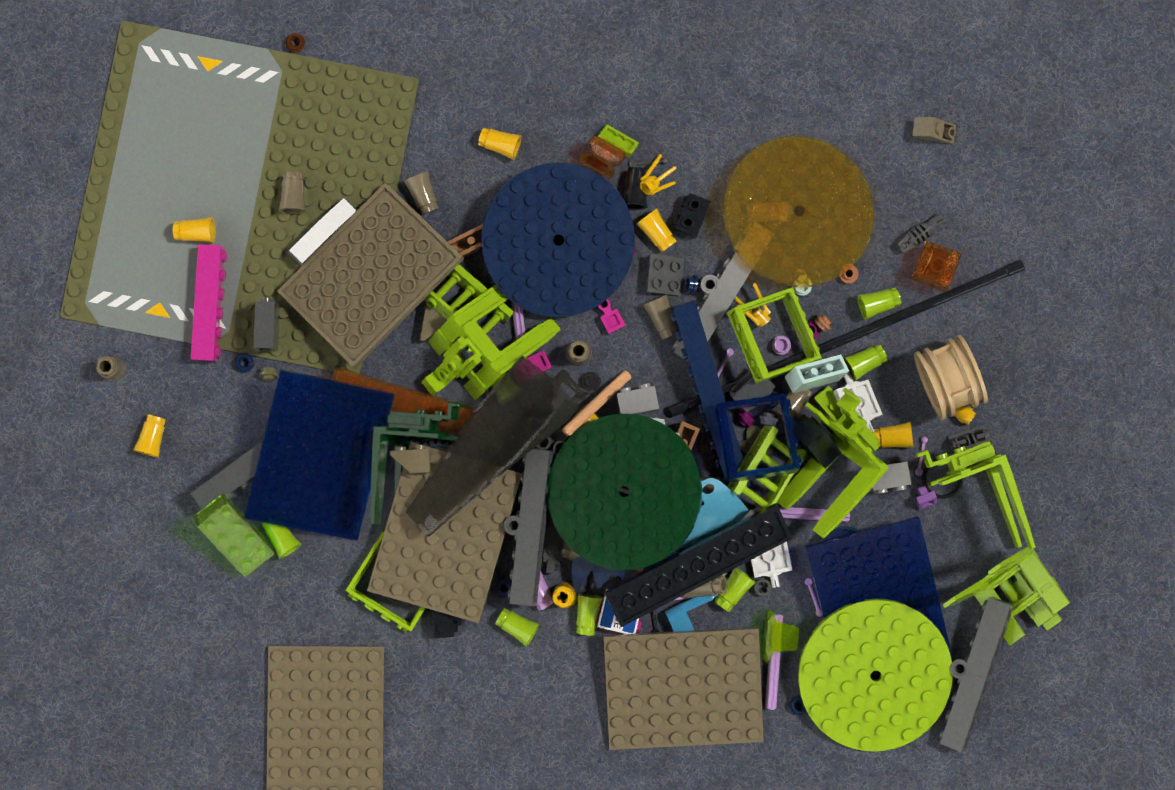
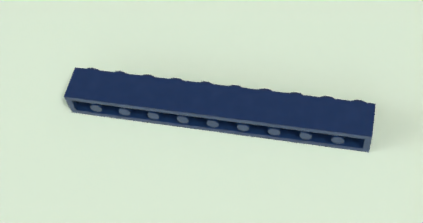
M692 300L673 306L670 316L672 322L676 323L678 330L675 331L678 342L682 341L684 348L681 349L683 359L688 360L690 366L687 367L689 378L694 379L693 392L695 397L699 396L701 402L698 404L700 414L704 415L706 422H703L705 431L711 435L712 440L709 441L712 452H716L715 464L717 470L721 469L723 477H720V480L725 486H728L741 465L743 457L697 305ZM750 480L747 482V486L751 485Z

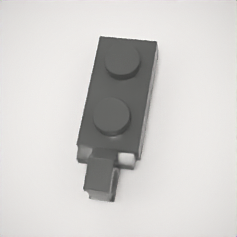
M553 520L549 521L543 554V562L548 563L546 573L554 574L555 564L560 565L565 542L558 533Z

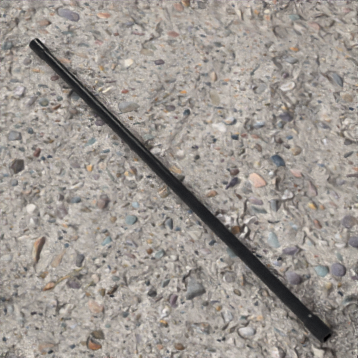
M1018 260L995 272L818 345L820 355L1002 278L1025 270L1023 262ZM803 351L766 368L768 372L804 360L806 356ZM743 377L722 385L723 394H728V390ZM699 396L676 403L668 408L672 417H675L698 406L701 402Z

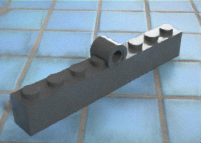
M527 448L523 455L525 469L521 474L523 487L522 491L519 492L518 498L519 502H521L520 510L517 511V516H510L504 522L505 531L510 535H514V540L516 541V549H513L512 552L514 568H511L510 571L512 586L508 590L510 604L537 606L548 509V481L553 464L554 451ZM515 521L518 522L517 529H514L513 527Z
M989 597L988 600H985L982 606L983 616L978 619L976 629H978L976 637L973 636L970 642V647L972 648L970 655L967 654L965 659H958L952 662L950 672L955 678H958L957 683L960 685L958 691H955L952 696L951 702L954 703L952 709H949L946 714V727L942 728L939 735L941 745L960 752L966 751L1014 604L994 597ZM961 664L965 668L963 673L959 670Z

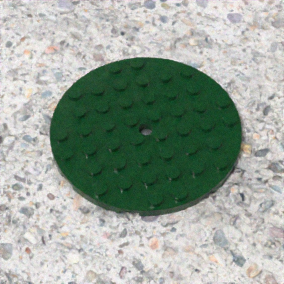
M613 414L598 418L584 425L561 447L549 475L548 505L558 533L565 543L579 556L604 568L614 570L641 569L666 559L688 538L701 509L702 479L692 451L671 428L642 415ZM623 486L629 488L630 492L627 497H621L620 488Z

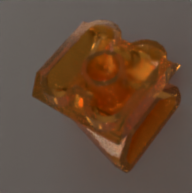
M593 135L592 139L589 140L590 153H582L579 161L585 168L598 173L605 179H611L615 174L613 166L622 165L626 153L600 137Z
M925 241L918 263L910 279L945 292L949 290L962 254L936 243Z

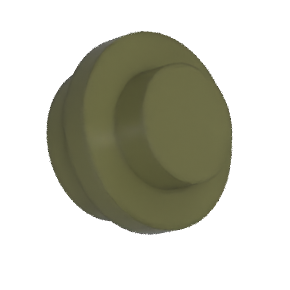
M264 367L261 369L259 377L264 382H274V379L278 378L277 369Z

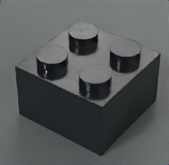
M803 414L787 430L801 448L806 450L810 457L826 469L842 453L837 447L839 443L832 436L829 437L831 433L824 425L820 427L819 422L814 417L809 418Z

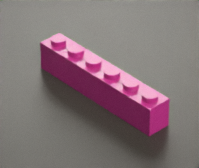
M198 244L191 360L217 362L221 356V346L218 345L219 338H222L220 319H223L224 311L221 308V300H224L225 297L222 283L226 279V270H223L224 262L227 261V251L220 245Z

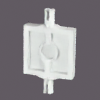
M849 371L844 376L846 385L834 390V395L837 402L845 394L844 388L857 395L861 403L855 410L859 413V416L867 421L866 426L873 433L874 430L870 421L883 414L869 380L853 381Z
M787 542L751 560L754 578L768 576L771 579L772 588L780 587L778 575L792 570Z

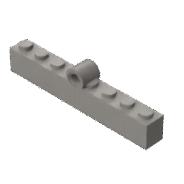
M756 222L752 226L748 224L743 233L746 237L742 242L738 241L733 251L736 253L733 258H727L723 265L726 268L723 274L718 273L717 276L706 275L701 280L700 289L705 294L703 299L706 301L702 307L698 305L697 309L707 341L774 233ZM706 282H713L714 288L708 289L705 285ZM677 339L673 346L676 349L674 354L683 359L681 349L684 348L682 341L678 342Z

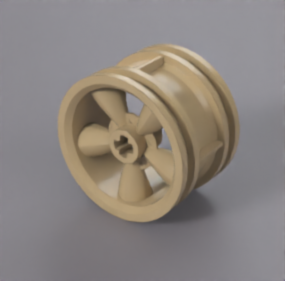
M960 334L955 336V340L952 338L947 339L945 346L930 351L927 347L923 349L922 354L919 351L914 352V360L929 401L941 421L946 419L947 414L950 417L955 416V409L968 404L975 408L979 406V402L982 404L988 402L987 391L978 365L968 344Z

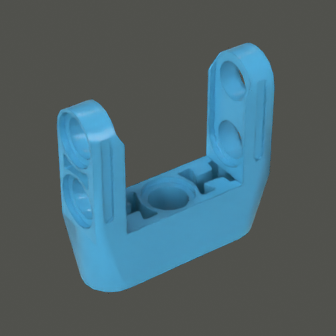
M716 596L693 597L665 611L673 631H693L694 628L687 615V611L712 601Z

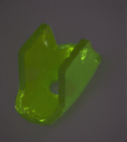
M770 608L765 614L762 658L766 664L774 652L797 650L799 628L776 621L773 610Z

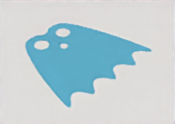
M714 478L703 480L702 489L705 485L712 484L714 491L710 494H705L702 491L704 505L701 506L692 532L675 551V554L682 548L688 549L740 522L749 512L748 508L719 480Z

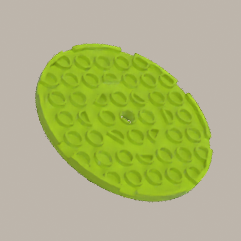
M865 599L864 601L850 603L835 610L813 630V634L810 636L807 644H805L800 657L798 685L803 704L809 716L828 737L844 746L857 750L885 751L914 741L937 721L947 704L952 688L953 675L950 672L952 660L948 646L940 631L924 614L898 601ZM873 671L881 673L879 680H872L870 678Z

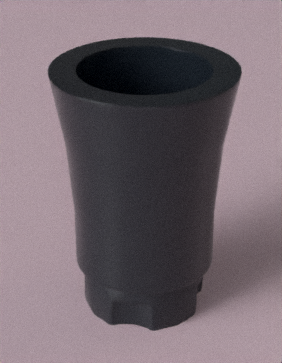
M628 168L623 196L628 209L640 210L648 208L646 194L640 188V178L645 175V168Z

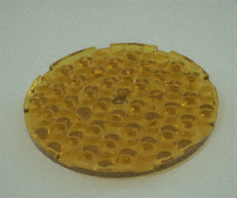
M787 136L761 144L747 154L737 165L725 189L723 220L725 230L728 232L734 250L754 272L764 278L766 277L778 282L777 284L812 287L838 278L859 260L870 241L873 231L874 203L864 175L844 152L819 139L804 136ZM795 207L803 208L804 213L802 216H797L794 213Z

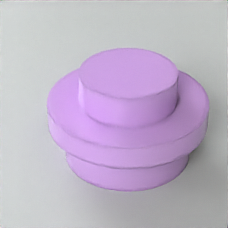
M777 336L772 341V349L776 354L784 355L789 352L791 342L787 337Z

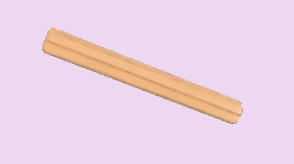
M621 372L562 428V432L566 436H571L631 379L629 372Z

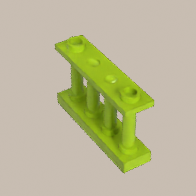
M459 264L448 275L450 279L436 293L432 291L424 299L430 308L438 311L446 319L455 313L470 296L477 298L488 290ZM455 284H459L464 289V292L449 306L441 298ZM503 303L491 312L493 317L482 327V330L487 334L499 321L506 324L514 311Z
M764 425L727 486L733 494L740 495L743 493L760 506L758 512L777 503L797 467L803 463L807 452L804 449L792 451L776 439V434L779 430L774 426ZM771 444L789 457L784 467L766 454ZM760 461H763L780 474L775 483L757 471L756 467ZM750 477H753L770 490L765 500L747 487Z

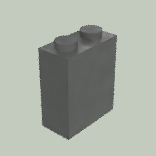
M260 298V301H255L254 348L259 351H278L279 305L271 298Z

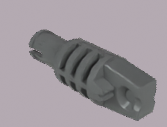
M938 213L926 223L921 222L907 232L896 243L899 250L905 253L931 237L935 229L946 223L944 219H941L943 218L942 215Z

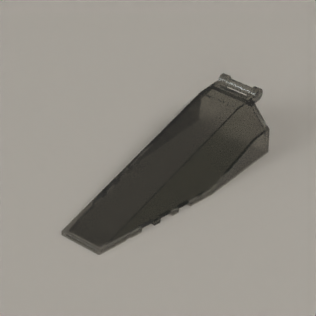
M522 355L471 413L459 431V437L453 445L449 446L447 449L449 452L443 461H439L437 470L432 477L429 476L423 488L407 509L406 513L430 537L514 463L563 426L580 408L579 403L588 398L589 392L572 380L566 370H561L552 379ZM562 382L567 384L576 393L573 397L559 386Z

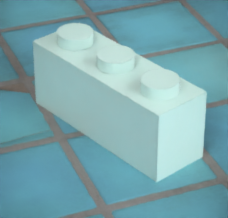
M840 354L796 366L785 378L794 394L837 382L849 370Z

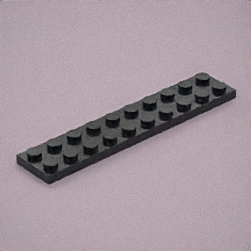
M775 503L606 590L604 594L619 626L623 627L792 539V536L778 505Z

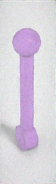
M731 348L726 351L727 355L717 372L718 378L729 357L734 354Z
M926 436L920 439L922 443L920 452L925 450V443L928 442ZM923 456L919 457L918 468L915 470L917 476L923 474L921 469Z
M807 578L805 579V585L808 586L813 599L816 616L821 617L823 611L819 608L811 585L812 580Z

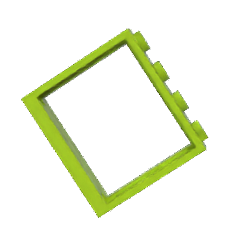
M793 287L734 307L727 312L756 384L790 372L796 366L818 361L822 358L819 352L820 348L815 343L813 331L808 326L805 312L801 309L798 296H796ZM782 299L806 359L768 372L744 312Z
M383 531L345 591L349 593L348 596L354 601H363L365 603L364 607L374 612L377 610L382 613L380 617L390 622L393 620L398 623L396 627L404 632L408 630L411 632L426 608L420 606L409 623L355 589L380 549L384 535Z

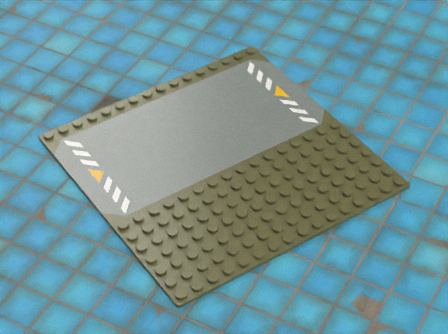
M122 21L60 316L64 319L192 344L198 244L220 245L227 251V261L224 262L223 270H226V279L222 283L225 297L224 300H221V308L224 311L223 319H220L222 338H219L218 345L221 346L222 350L246 353L252 356L358 376L361 372L362 362L356 368H353L277 291L302 267L287 252L340 200L345 197L358 210L384 183L388 184L397 193L419 80L410 76ZM292 171L302 173L305 213L286 214L279 212L283 173ZM211 216L214 218L216 229L214 243L174 240V221L202 219ZM260 298H271L279 305L278 351H259L254 348L255 301H260Z

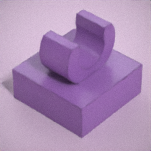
M926 486L918 488L919 497H916V504L919 510L937 504L935 491L928 493Z

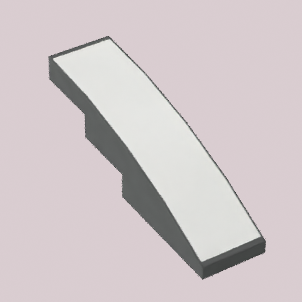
M344 197L308 230L287 253L302 266L357 209Z

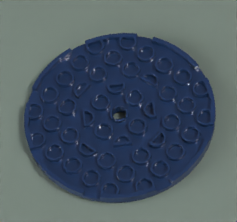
M546 163L517 174L498 191L491 201L483 221L481 245L488 272L498 289L508 299L532 313L549 317H566L581 314L597 307L617 290L626 277L633 259L635 233L632 217L624 199L604 177L588 168L575 164ZM558 234L562 235L564 239L563 244L559 246L553 242L554 236Z

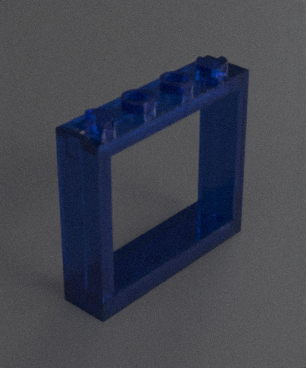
M786 393L717 403L715 411L728 483L792 474L799 471L800 466H802L801 456L797 455L798 439L793 434L795 423L793 417L790 418L791 402L790 399H787ZM780 402L791 464L737 472L726 410Z

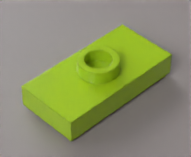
M607 124L597 137V141L627 158L632 156L639 145V142Z

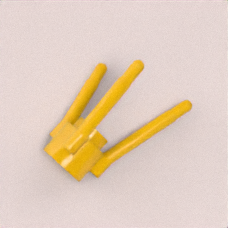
M661 154L658 155L645 175L640 178V188L646 195L653 196L656 192L676 184L675 181L659 187L660 181L676 170V166H673L658 178L654 175L649 176L662 158Z
M754 283L753 287L758 299L763 298L757 284ZM737 296L734 298L738 303L737 306L744 304ZM766 305L762 306L763 310L758 308L754 312L751 310L744 312L759 328L763 327L771 319L769 317L771 311Z

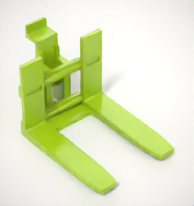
M494 285L453 313L428 340V343L439 356L443 354L445 358L434 372L422 380V384L432 396H435L455 378L461 377L463 379L467 376L470 380L464 385V388L476 401L504 373L551 340L561 330L560 327L550 318L534 327L502 351H499L477 323V321L509 300ZM468 346L469 349L467 351L469 353L472 352L474 355L465 361L460 353ZM479 363L484 365L477 373L473 371Z
M847 388L843 389L845 394L836 403L843 413L837 422L808 402L805 405L831 432L829 437L832 436L839 443L837 447L842 452L841 454L862 468L814 526L813 531L822 538H825L841 523L889 469L882 460L872 453L873 450L876 452L880 447L879 439L866 426L867 421L859 416V413L855 410L861 403V400ZM811 457L785 488L777 503L788 510L807 492L826 469Z
M990 441L967 449L965 446L954 449V454L947 455V453L936 456L937 460L932 461L928 450L914 454L915 458L923 456L927 468L948 464L950 471L945 472L946 476L927 482L928 486L936 484L943 486L986 470L1015 547L1020 548L1022 544L1004 486L1028 548H1036L1007 457L1001 454L995 455V450Z
M1026 547L989 570V575L943 604V607H950L972 596H975L981 606H983L984 601L988 600L989 597L1000 599L994 590L1000 586L1009 601L1014 604L1004 635L1005 640L1010 646L1026 635L1014 619V616L1026 610L1038 627L1043 625L1046 630H1049L1062 621L1057 612L1070 604V602L1059 588V584L1054 577L1049 574L1034 549ZM1013 575L1017 578L1015 583L1010 579Z

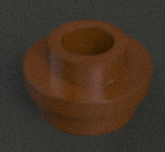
M293 33L287 37L286 46L291 52L297 53L304 48L305 40L300 34ZM298 40L299 44L298 46H293L292 42Z

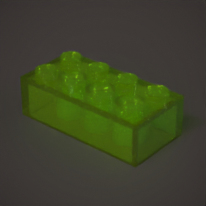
M224 493L193 517L199 530L244 577L248 576L275 554L269 541Z

